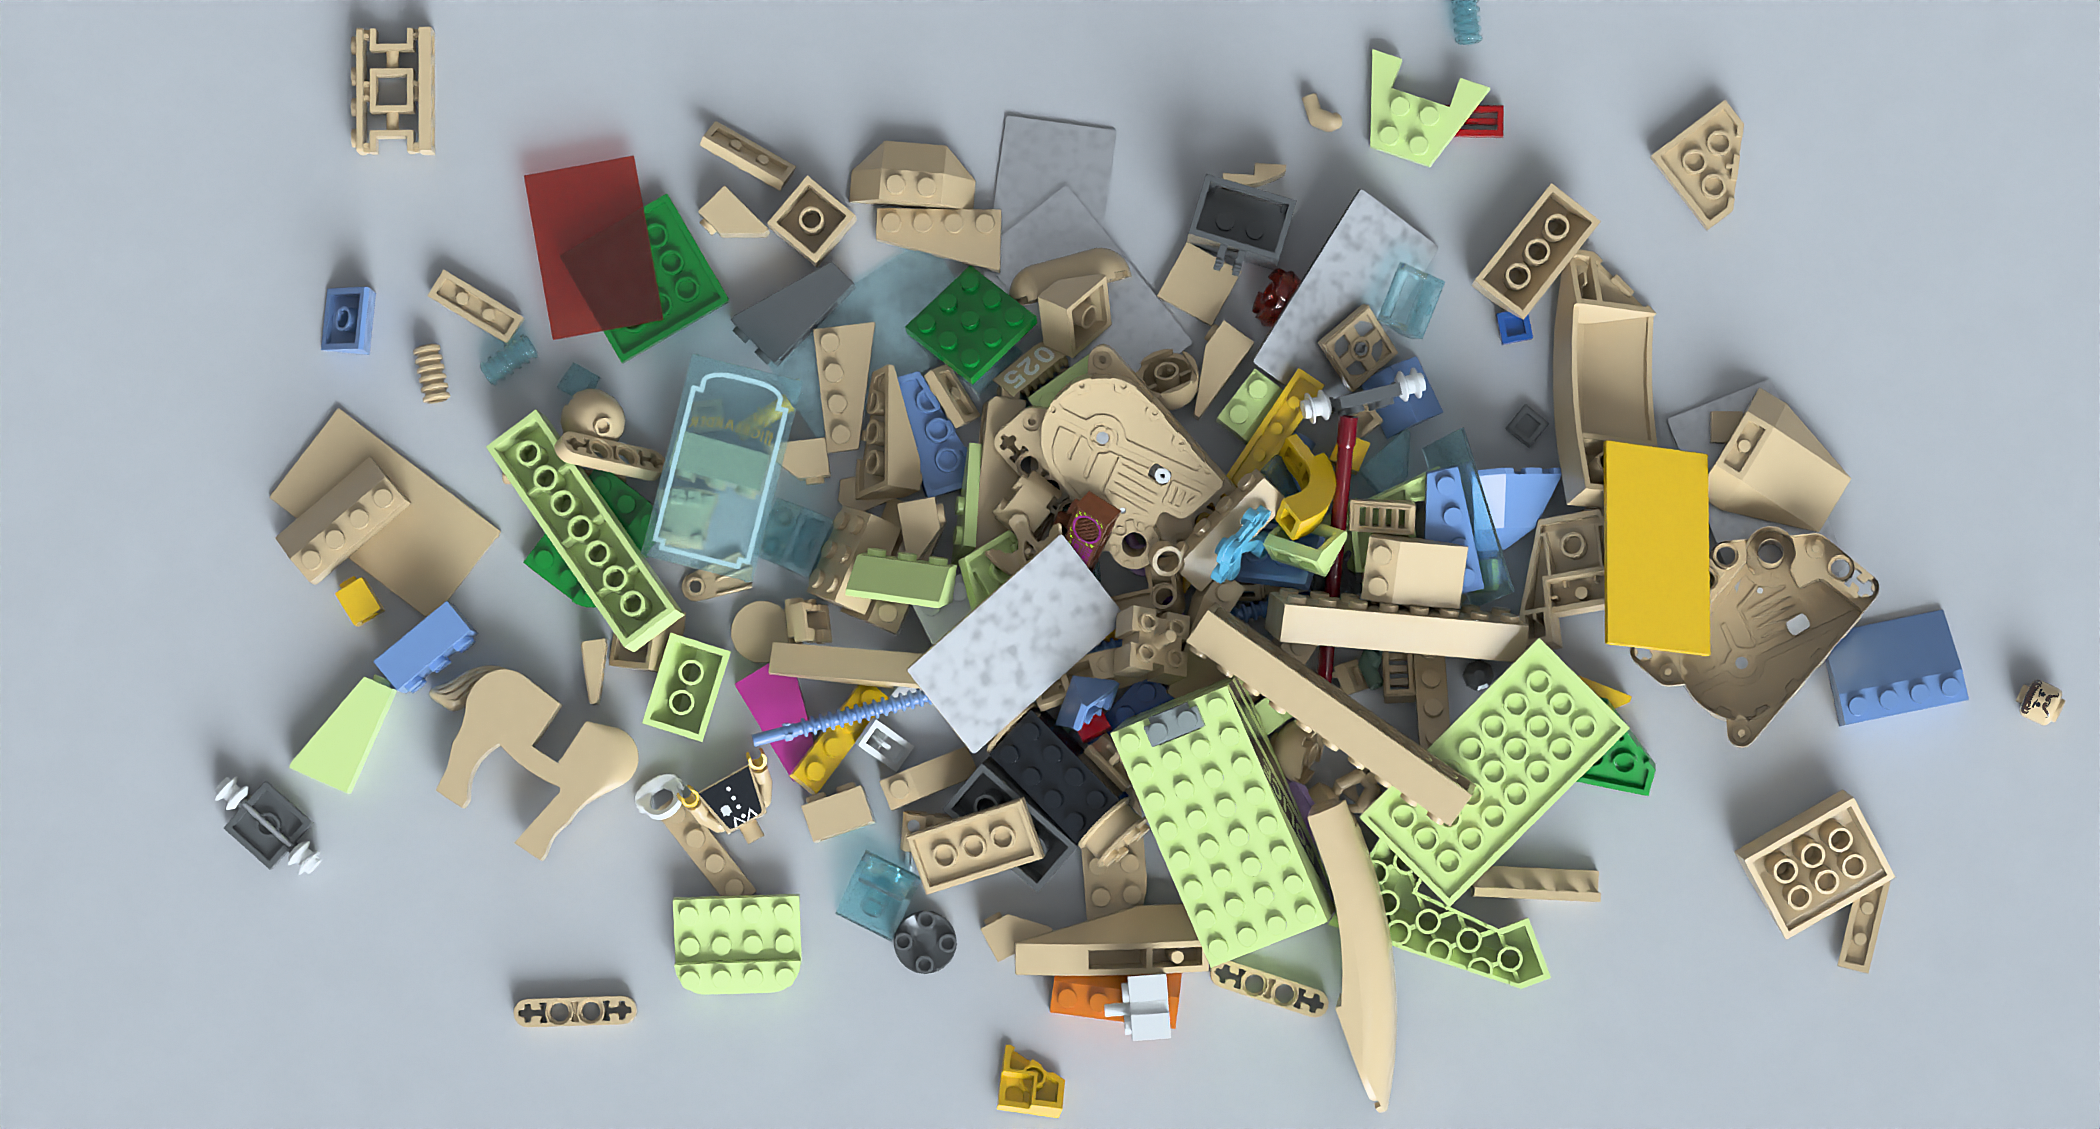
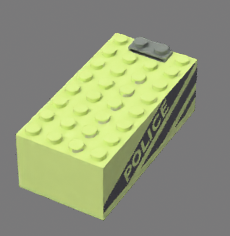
M1235 675L1232 678H1225L1129 717L1110 733L1211 968L1329 921L1336 910L1329 879L1250 694L1242 686L1244 682Z

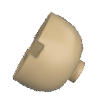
M1163 349L1151 353L1140 362L1141 368L1138 371L1136 370L1138 377L1168 410L1179 409L1190 403L1197 393L1199 386V373L1195 359L1182 351L1183 355L1173 353V349Z
M588 388L572 396L574 398L570 400L568 405L565 404L560 422L563 434L570 431L616 442L619 441L624 432L626 419L623 408L613 396L600 389Z
M1295 721L1283 726L1279 733L1275 732L1271 737L1270 743L1285 778L1304 785L1312 778L1315 771L1310 770V767L1314 761H1320L1325 744L1321 741L1322 736L1313 730L1311 733L1304 731L1296 725Z

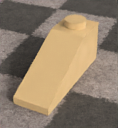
M1225 320L1220 326L1214 324L1204 337L1208 343L1204 350L1193 416L1198 421L1254 345V341Z
M965 746L880 780L879 783L891 811H894L968 780L977 768L969 749Z

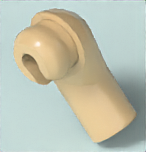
M1317 94L1307 95L1302 98L1309 123L1313 127L1325 132H1333L1342 126L1340 114L1321 109Z

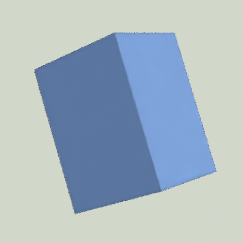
M348 287L327 289L321 350L370 355L376 293L371 288Z
M1417 356L1385 368L1371 376L1361 385L1363 391L1390 385L1391 382H1394L1398 371L1407 376L1410 375L1411 368H1415L1417 373L1421 372L1424 376L1426 390L1422 391L1421 398L1418 399L1413 393L1409 394L1408 401L1404 402L1398 396L1393 398L1395 404L1375 410L1383 419V423L1380 426L1386 439L1443 413Z

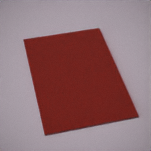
M634 155L524 175L553 340L664 320Z

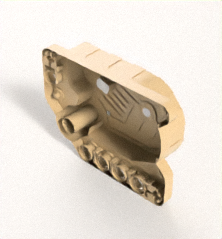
M1106 344L1097 345L1092 349L1088 357V373L1066 384L1054 397L1049 407L1028 406L1000 429L994 440L996 450L1019 476L1024 474L1027 477L1030 474L1022 469L1021 461L1023 458L1031 456L1037 459L1039 463V468L1036 472L1044 479L1054 480L1058 483L1060 491L1063 493L1050 509L1055 516L1059 511H1063V507L1066 504L1072 503L1076 498L1081 500L1089 491L1121 510L1103 551H1109L1117 563L1130 569H1141L1150 564L1148 554L1150 548L1155 543L1167 540L1176 545L1180 541H1185L1193 533L1197 515L1203 512L1211 515L1214 509L1208 505L1213 503L1216 507L1217 503L1222 499V494L1225 493L1229 496L1237 488L1115 349ZM1004 434L1008 437L1011 435L1016 437L1014 444L1019 450L1023 445L1028 449L1022 452L1016 461L1011 457L1016 454V451L1011 446L1006 448L1002 446L1004 441L1002 435ZM1133 532L1140 533L1144 536L1147 545L1141 549L1131 548L1126 543L1125 536ZM1165 551L1160 555L1172 556L1174 552Z
M1768 526L1758 529L1749 539L1720 542L1709 552V572L1715 578L1713 586L1710 587L1711 655L1701 656L1650 649L1652 657L1649 659L1643 657L1640 660L1637 658L1638 650L1636 647H1630V656L1633 662L1655 681L1666 687L1685 685L1687 692L1694 702H1697L1714 718L1725 721L1727 724L1728 740L1736 747H1748L1755 741L1784 705L1803 687L1814 670L1819 668L1827 659L1837 643L1856 625L1861 615L1879 594V583L1876 578L1821 534L1789 535L1788 532L1779 527ZM1771 544L1779 547L1783 554L1782 558L1773 564L1762 561L1758 553L1765 545ZM1724 547L1732 549L1735 553L1734 561L1728 565L1721 564L1716 557L1717 552ZM1837 560L1846 561L1850 568L1849 573L1844 577L1835 576L1831 571L1833 562ZM1855 570L1861 573L1856 577L1858 581L1863 584L1867 583V581L1872 583L1870 590L1873 594L1871 596L1868 594H1864L1862 597L1858 595L1859 587L1854 582L1851 583L1850 587L1844 584L1852 578ZM1740 581L1738 591L1736 592L1735 585Z

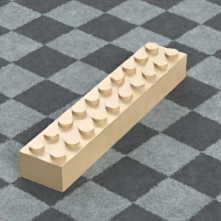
M1216 602L1208 609L1186 642L1192 645L1190 650L1202 659H1206L1208 656L1218 663L1216 668L1230 678L1235 675L1244 682L1242 686L1255 696L1262 694L1270 700L1268 704L1274 710L1283 715L1285 712H1288L1295 717V723L1301 729L1308 733H1311L1313 730L1322 736L1321 741L1328 748L1334 751L1340 749L1349 755L1347 759L1351 764L1361 770L1366 767L1375 773L1374 779L1384 787L1390 788L1391 785L1402 792L1400 797L1414 807L1417 804L1428 811L1426 815L1439 825L1446 823L1451 826L1473 795L1476 787L1473 782Z

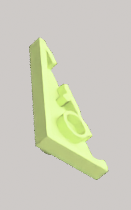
M978 443L968 444L961 496H957L955 502V515H958L953 533L954 545L951 564L959 566L958 561L972 553L976 547L982 444Z

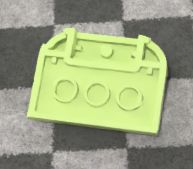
M800 894L673 898L674 967L676 975L685 989L705 995L772 993L781 991L793 984L799 973L802 961Z

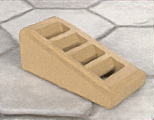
M1350 499L1349 531L1414 535L1415 502L1413 500ZM1360 507H1366L1365 524H1359ZM1373 508H1379L1378 524H1372ZM1386 509H1392L1391 524H1385ZM1399 510H1405L1404 525H1398Z
M606 638L583 641L580 644L588 699L592 705H600L608 649Z
M1383 651L1384 703L1415 702L1413 653H1388V651ZM1389 661H1407V665L1389 666ZM1390 674H1408V678L1390 679ZM1390 687H1408V689L1390 690Z

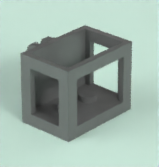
M1206 174L1188 232L1187 243L1218 253L1213 267L1217 271H1220L1223 267L1224 256L1236 259L1232 267V275L1239 277L1243 261L1276 271L1297 200ZM1218 185V186L1225 187V188H1228V189H1231V190H1235V191H1238V192H1241V193H1245V194H1248V195H1251V196H1255V197H1258V198H1261V199H1265V200L1272 201V202H1275V203H1278V204H1282V206H1279V205H1276V204H1272V203H1269V202H1266V201H1262V200H1259V199H1256V198H1252V197H1249V196H1245V195H1242V194H1239V193H1235V192H1232V191H1229V190H1225V189H1222V188H1219V187H1216V186Z

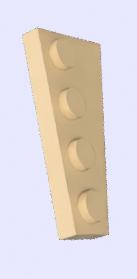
M877 208L876 240L878 242L929 253L932 256L960 261L963 264L974 267L979 266L1000 273L1001 210Z
M875 322L813 329L828 454L859 450Z

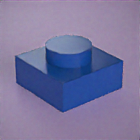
M1508 311L1495 315L1501 345L1533 339L1529 314L1524 320Z

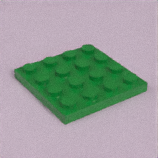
M668 194L661 196L559 255L622 364L730 302Z

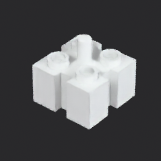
M1166 974L1127 976V983H1121L1123 1003L1104 1004L1105 1017L1124 1015L1125 1034L1131 1035L1132 1041L1171 1038Z

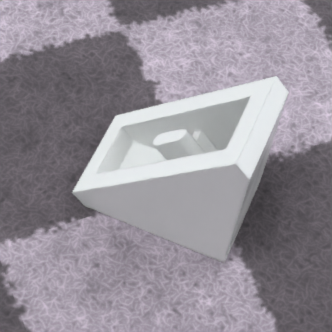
M875 718L870 720L855 742L856 745L895 772L898 771L914 748L913 745Z

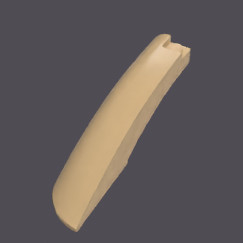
M1335 797L1312 805L1307 819L1329 878L1338 917L1342 953V993L1339 995L1335 1009L1364 1088L1370 1100L1378 1101L1374 1105L1375 1109L1381 1113L1388 1110L1397 1040V990L1392 942L1382 893L1359 823L1354 824L1346 799L1337 802Z

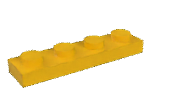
M857 685L840 707V711H845L846 706L849 709H853L855 704L861 707L863 702L869 705L872 704L873 699L876 702H880L881 697H884L885 700H888L889 697L875 686ZM863 718L861 723H858L857 720L853 721V725L844 723L843 728L840 725H836L834 730L831 727L826 728V732H821L789 776L810 794H817L870 721Z

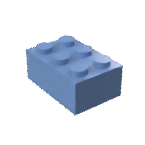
M446 601L373 662L397 691L403 693L411 691L413 694L427 683L425 677L431 672L439 673L451 663L449 658L454 653L459 651L462 654L473 646L476 642L473 638L478 632L454 604Z

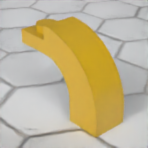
M1297 434L1286 437L1278 458L1300 485L1301 492L1284 498L1275 516V520L1292 541L1310 534L1321 524L1336 489L1335 472L1326 454L1321 453L1314 456L1310 448L1303 443Z

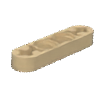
M565 432L554 445L557 456L564 462L642 480L655 481L667 468L664 457L652 449L576 432ZM592 449L597 450L603 458L598 457ZM619 455L625 457L630 464L625 463Z
M1227 961L1211 968V980L1221 988L1314 1018L1322 1016L1328 1009V998L1324 992L1233 961ZM1225 964L1230 966L1229 971L1237 975H1239V968L1245 970L1240 980V989L1233 987L1236 983L1235 980L1226 979L1225 983L1219 982L1220 976L1215 974L1216 969H1222ZM1253 974L1259 975L1263 979V988L1257 993L1249 992L1245 986L1247 977ZM1282 984H1287L1293 989V997L1286 1003L1278 1001L1275 996L1277 987ZM1299 988L1305 990L1302 995L1304 997L1313 998L1314 994L1319 995V1001L1323 1003L1322 1009L1316 1008L1314 1013L1310 1012V1006L1300 1002L1299 1009L1293 1007L1298 999Z
M628 996L535 998L521 1000L515 1006L513 1014L516 1022L522 1027L619 1025L633 1021L638 1009L635 1001ZM604 1001H610L609 1007L620 1006V1001H625V1005L631 1007V1013H627L625 1019H621L618 1013H610V1020H604L606 1015ZM588 1002H595L600 1007V1015L595 1020H588L583 1015V1007ZM541 1003H547L545 1009L547 1022H541L543 1016L531 1017V1022H526V1017L520 1016V1010H524L526 1004H530L533 1010H542ZM556 1003H563L568 1007L569 1014L564 1021H557L551 1015V1009Z

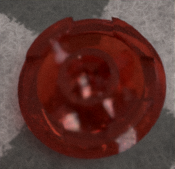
M1281 268L1275 269L1267 277L1272 282L1268 284L1263 293L1258 292L1252 312L1257 314L1255 318L1261 321L1262 326L1272 327L1301 282V279L1294 271L1286 272Z

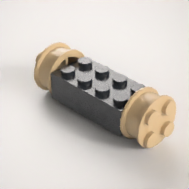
M1037 703L1030 704L986 743L988 746L986 751L1080 848L1086 846L1099 860L1097 863L1099 867L1104 865L1108 867L1113 862H1119L1129 851L1126 846L1134 840H1140L1150 830V827L1147 825L1148 820L1146 816L1142 818L1129 805V795L1125 791L1122 792L1084 753L1085 750L1061 726L1055 725L1056 720L1046 710L1041 712Z

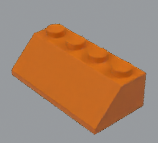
M1165 973L1167 977L1170 1028L1175 1029L1182 973ZM1138 975L1054 976L1050 1012L1124 1022V1015L1105 1017L1104 1004L1123 1003L1121 983H1127V976Z

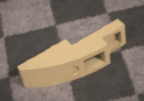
M1118 648L1086 654L1036 699V702L1041 712L1063 704L1072 676L1115 680L1120 683L1118 689L1147 679V674L1136 679L1113 675L1114 650Z

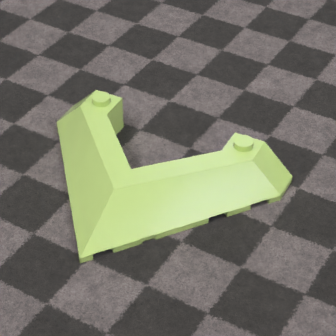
M1379 838L1370 853V857L1384 901L1392 946L1520 989L1551 978L1529 918L1496 928L1417 892L1422 880ZM1336 911L1328 925L1339 928Z

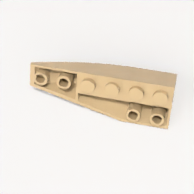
M1183 903L1138 905L1014 942L1016 975L1097 976L1209 971V962Z

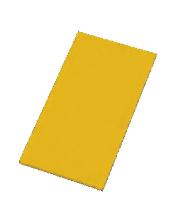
M1606 440L1603 442L1605 644L1709 656L1711 652L1708 454Z

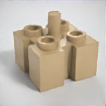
M1135 605L1117 613L1115 638L1122 639V647L1114 650L1113 675L1136 679L1147 674V681L1171 685L1186 678L1188 653L1181 651V644L1185 643L1189 638L1190 616L1166 612L1156 617V609Z

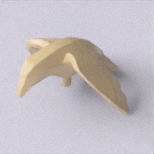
M1014 513L1009 518L1008 524L1017 537L1018 550L1013 553H1004L1001 550L990 549L985 551V555L1004 573L1012 576L1058 534L1062 535V525L1060 523L1053 525L1049 532V537L1038 541L1031 531L1028 516L1024 513Z

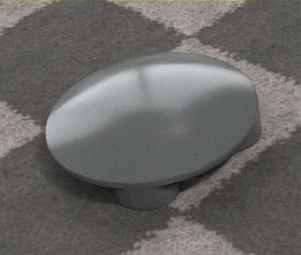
M918 911L903 919L896 929L894 936L895 953L906 968L916 973L929 974L943 969L951 961L956 951L957 939L954 928L945 917L936 912Z

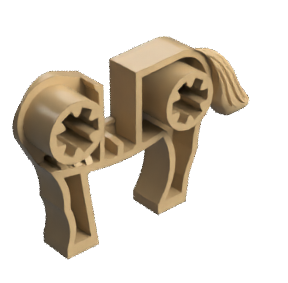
M494 665L476 667L464 672L450 682L438 685L429 691L431 699L450 711H458L466 707L461 728L452 742L448 767L436 788L437 792L461 808L466 809L471 801L472 783L478 767L492 751L500 746L524 768L543 780L560 787V792L514 842L541 861H544L549 854L556 836L561 830L571 824L573 818L584 806L628 782L637 769L639 761L638 749L628 733L619 728L588 721L585 722L558 763L536 749V745L563 705L519 672Z

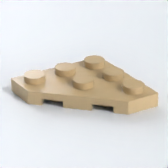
M1726 100L1650 157L1706 231L1728 216L1734 209V195L1744 123Z

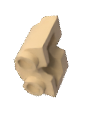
M1032 470L1027 477L1022 474L1011 488L1015 491V494L1009 501L1003 498L992 513L996 515V520L1011 531L1012 529L1008 524L1009 518L1014 513H1024L1028 516L1031 531L1034 533L1048 516L1051 507L1059 500L1063 492Z
M791 598L785 600L784 611L788 643L802 644V641L817 644L832 643L828 605H817L816 599L803 600V598Z

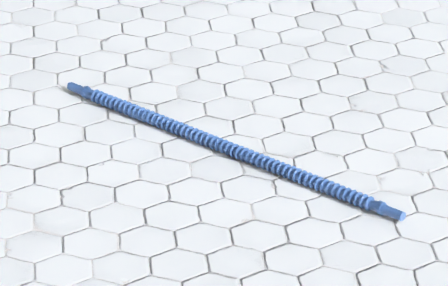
M1310 590L1301 592L1299 594L1310 595ZM1269 597L1266 602L1258 601V604L1250 602L1248 607L1242 604L1241 608L1237 609L1234 606L1230 613L1246 623L1249 622V618H1253L1255 621L1258 619V616L1266 618ZM1110 638L1108 643L1102 640L1100 645H1096L1087 654L1122 647V639L1115 641L1113 638ZM916 689L915 693H911L908 690L907 695L899 693L896 698L890 695L888 700L881 697L880 702H876L873 699L872 704L867 705L866 702H863L861 707L855 704L853 709H849L846 706L845 711L836 709L834 714L831 711H828L826 716L819 713L818 718L810 716L808 721L801 718V722L783 723L782 727L752 734V739L755 747L783 739L790 741L794 737H798V735L804 734L805 737H808L809 732H813L816 735L817 730L826 732L828 727L834 730L836 725H840L843 728L844 723L853 725L855 720L861 723L863 718L870 721L871 716H875L878 719L880 717L879 714L882 713L888 716L890 711L896 714L898 709H902L905 712L906 707L915 709L917 704L923 707L925 702H928L930 705H932V702L920 689Z

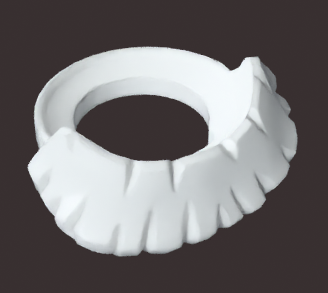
M675 774L658 775L640 787L635 795V804L640 813H647L656 820L666 819L675 814L682 803L676 795L679 793L683 798L682 791L685 784ZM666 789L673 792V800L667 808L663 810H654L652 808L653 796L658 791Z

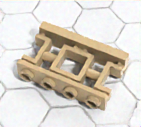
M432 27L407 28V43L379 44V32L376 28H370V30L356 28V36L351 37L352 55H356V67L351 68L352 86H356V98L351 99L352 117H356V129L351 130L352 147H356V151L360 155H379V139H407V152L409 154L435 155L434 30ZM416 40H418L419 81H416V71L414 68H399V53H416ZM367 41H370V51L372 53H386V68H370V81H367ZM379 78H407V105H379ZM367 102H370V113L372 115H386V130H370V143H367ZM416 102H419V142H416V132L414 130H399V114H416Z

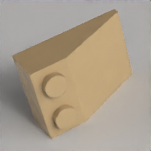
M1373 533L1369 536L1361 599L1390 604L1460 609L1469 546L1396 534Z

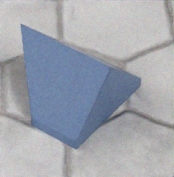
M1072 676L1055 725L1073 728L1076 731L1081 730L1083 723L1089 724L1095 714L1101 716L1102 709L1100 708L1103 707L1107 711L1111 709L1120 683L1115 680Z

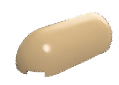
M1094 248L1024 268L1013 279L1009 295L1025 306L1038 302V296L1060 279L1103 274L1107 277V283L1132 277L1127 262L1120 254L1107 248Z

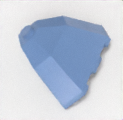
M1514 468L1474 470L1471 473L1474 512L1469 516L1476 552L1481 553V558L1500 557L1499 551L1506 550L1537 526L1538 519L1541 518L1562 476L1561 468H1521V471L1514 472Z

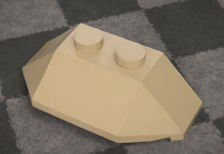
M884 141L852 170L849 203L924 209H973L976 181L948 146Z

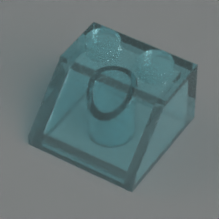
M866 850L850 879L835 914L892 942L919 887L921 878Z

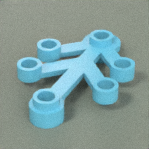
M1262 505L1256 510L1250 507L1241 519L1243 526L1240 530L1229 538L1224 537L1221 539L1215 549V554H1217L1216 562L1218 564L1212 571L1211 579L1219 584H1222L1226 579L1232 582L1241 570L1242 553L1250 551L1260 559H1263L1268 554L1263 545L1268 533L1262 531L1254 538L1252 537L1266 524L1271 515L1270 510Z

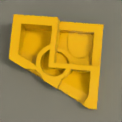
M1006 1044L1000 1075L997 1110L1059 1118L1063 1109L1065 1079L1054 1072H1047L1040 1063L1034 1059L1029 1061L1015 1052V1047Z

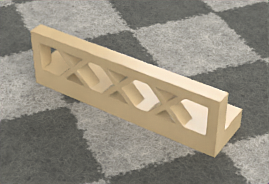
M1491 866L1471 885V897L1601 902V893L1598 892L1599 871Z

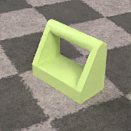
M1321 523L1311 533L1328 540L1318 549L1290 541V537L1278 525L1268 534L1263 545L1272 560L1326 577L1346 541L1347 532Z

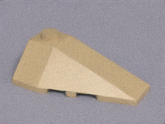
M888 364L872 372L866 406L867 413L871 414L866 431L862 430L861 440L866 441L863 460L857 459L856 500L904 498L920 491L922 483L920 458L894 365Z

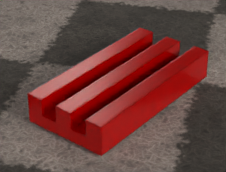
M1478 105L1473 113H1497V118H1468L1463 124L1497 126V130L1459 129L1454 136L1464 138H1503L1504 105Z

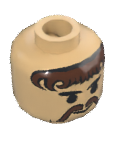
M2039 679L2034 680L2030 686L2024 684L2016 699L2017 702L2021 703L2020 714L2040 725H2047L2050 721L2056 722L2066 700L2062 699V691L2059 688Z

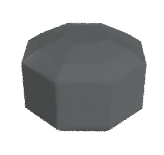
M1482 660L1468 663L1462 674L1466 686L1475 691L1490 687L1495 677L1491 665Z

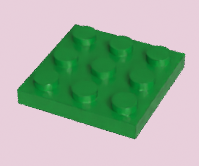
M970 265L905 326L908 335L973 385L1025 336L1038 321L1036 315Z

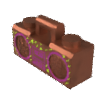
M1089 491L1081 500L1076 498L1070 505L1067 513L1059 511L1051 529L1057 523L1062 525V533L1064 528L1068 529L1066 536L1062 535L1093 573L1121 510Z

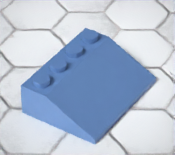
M1944 610L1854 627L1837 643L1825 660L1839 726L1969 700L1962 666Z

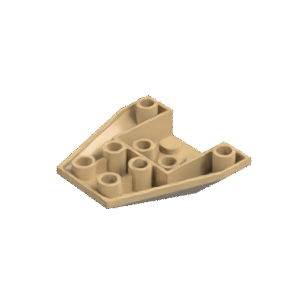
M1759 387L1714 466L1708 471L1709 503L1721 511L1819 532L1851 478L1787 403Z

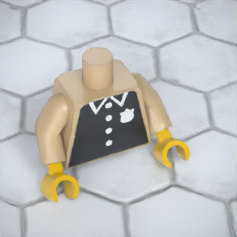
M759 748L761 755L758 759H751L749 752H747L746 758L749 763L747 766L700 792H697L691 785H687L691 790L690 796L682 798L677 793L678 800L688 808L699 824L716 833L725 831L729 835L740 829L748 844L765 836L756 819L767 813L766 808L771 804L772 779L766 764L767 757L762 748Z

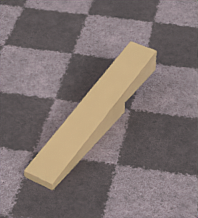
M773 642L768 673L771 675L894 689V686L920 689L907 672V668L922 654Z

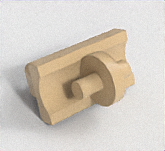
M1107 733L1103 734L1096 742L1085 749L1084 753L1122 792L1132 786L1115 743Z

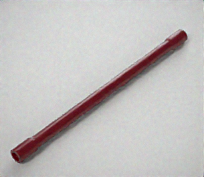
M1339 415L1335 471L1336 489L1333 497L1330 525L1346 531L1353 449L1356 444L1358 417L1352 415ZM1345 542L1325 578L1324 592L1329 593V597L1340 598ZM1319 645L1317 674L1332 683L1335 647Z

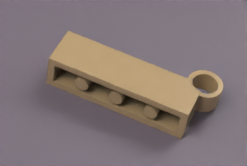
M1255 469L1252 473H1247L1240 479L1238 487L1229 496L1227 495L1220 499L1212 514L1208 518L1200 520L1195 525L1193 533L1185 541H1180L1176 545L1167 540L1155 543L1149 550V563L1162 576H1172L1180 572L1201 592L1213 580L1211 579V574L1218 564L1216 562L1217 554H1215L1218 543L1222 538H1229L1240 530L1243 526L1241 519L1244 513L1250 507L1256 510L1260 505L1271 511L1268 521L1252 537L1254 538L1276 516L1282 500L1286 497L1260 471ZM1165 551L1174 552V559L1170 564L1166 566L1157 565V560L1161 553Z

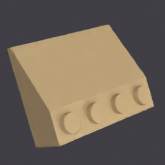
M1843 789L1734 851L1748 879L1786 940L1895 878L1856 800Z

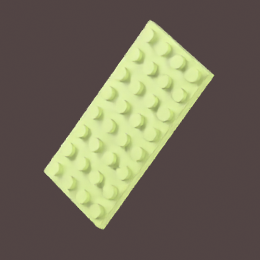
M1538 638L1427 749L1428 752L1476 785L1473 795L1451 826L1443 823V825L1435 823L1426 815L1428 812L1419 804L1416 807L1408 804L1400 797L1402 792L1392 785L1359 818L1450 907L1630 727Z

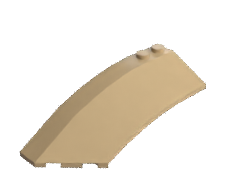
M1578 250L1561 272L1553 347L1554 420L1567 505L1596 508L1604 507V441L1612 440L1615 442L1658 447L1652 390L1653 320L1657 313L1649 305L1643 307L1632 296L1634 291L1617 274L1613 277L1601 265L1603 260L1595 252Z

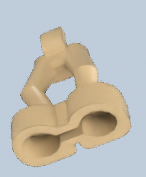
M1356 768L1336 779L1332 788L1318 782L1308 790V793L1315 804L1335 797L1337 802H1339V797L1344 789L1361 783L1364 790L1357 803L1348 804L1353 822L1356 824L1358 822L1354 813H1363L1380 791V787L1374 779L1375 773L1370 770L1366 772L1365 769Z

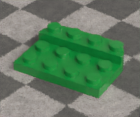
M594 469L589 475L590 480L640 552L646 557L657 543L653 541L659 517L656 507L615 474ZM545 533L523 563L565 594L575 604L583 607H596Z

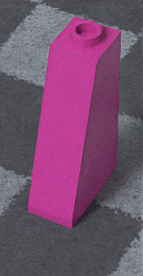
M770 663L734 684L762 731L782 727V724L787 722L790 724L801 722V718H804L805 721L809 720L799 679L797 677L769 674ZM809 732L808 737L802 734L790 741L783 739L771 742L770 745L790 775L815 740L813 733Z

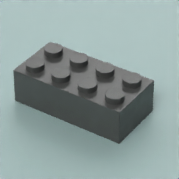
M989 756L969 777L943 810L955 819L1024 797L1045 856L1042 859L1010 869L1036 892H1039L1075 851L1078 844Z

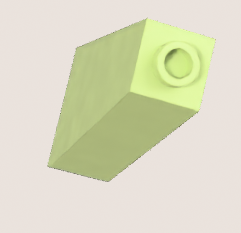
M374 674L373 679L363 677L293 759L289 768L351 794L396 695L397 690L390 688V681Z

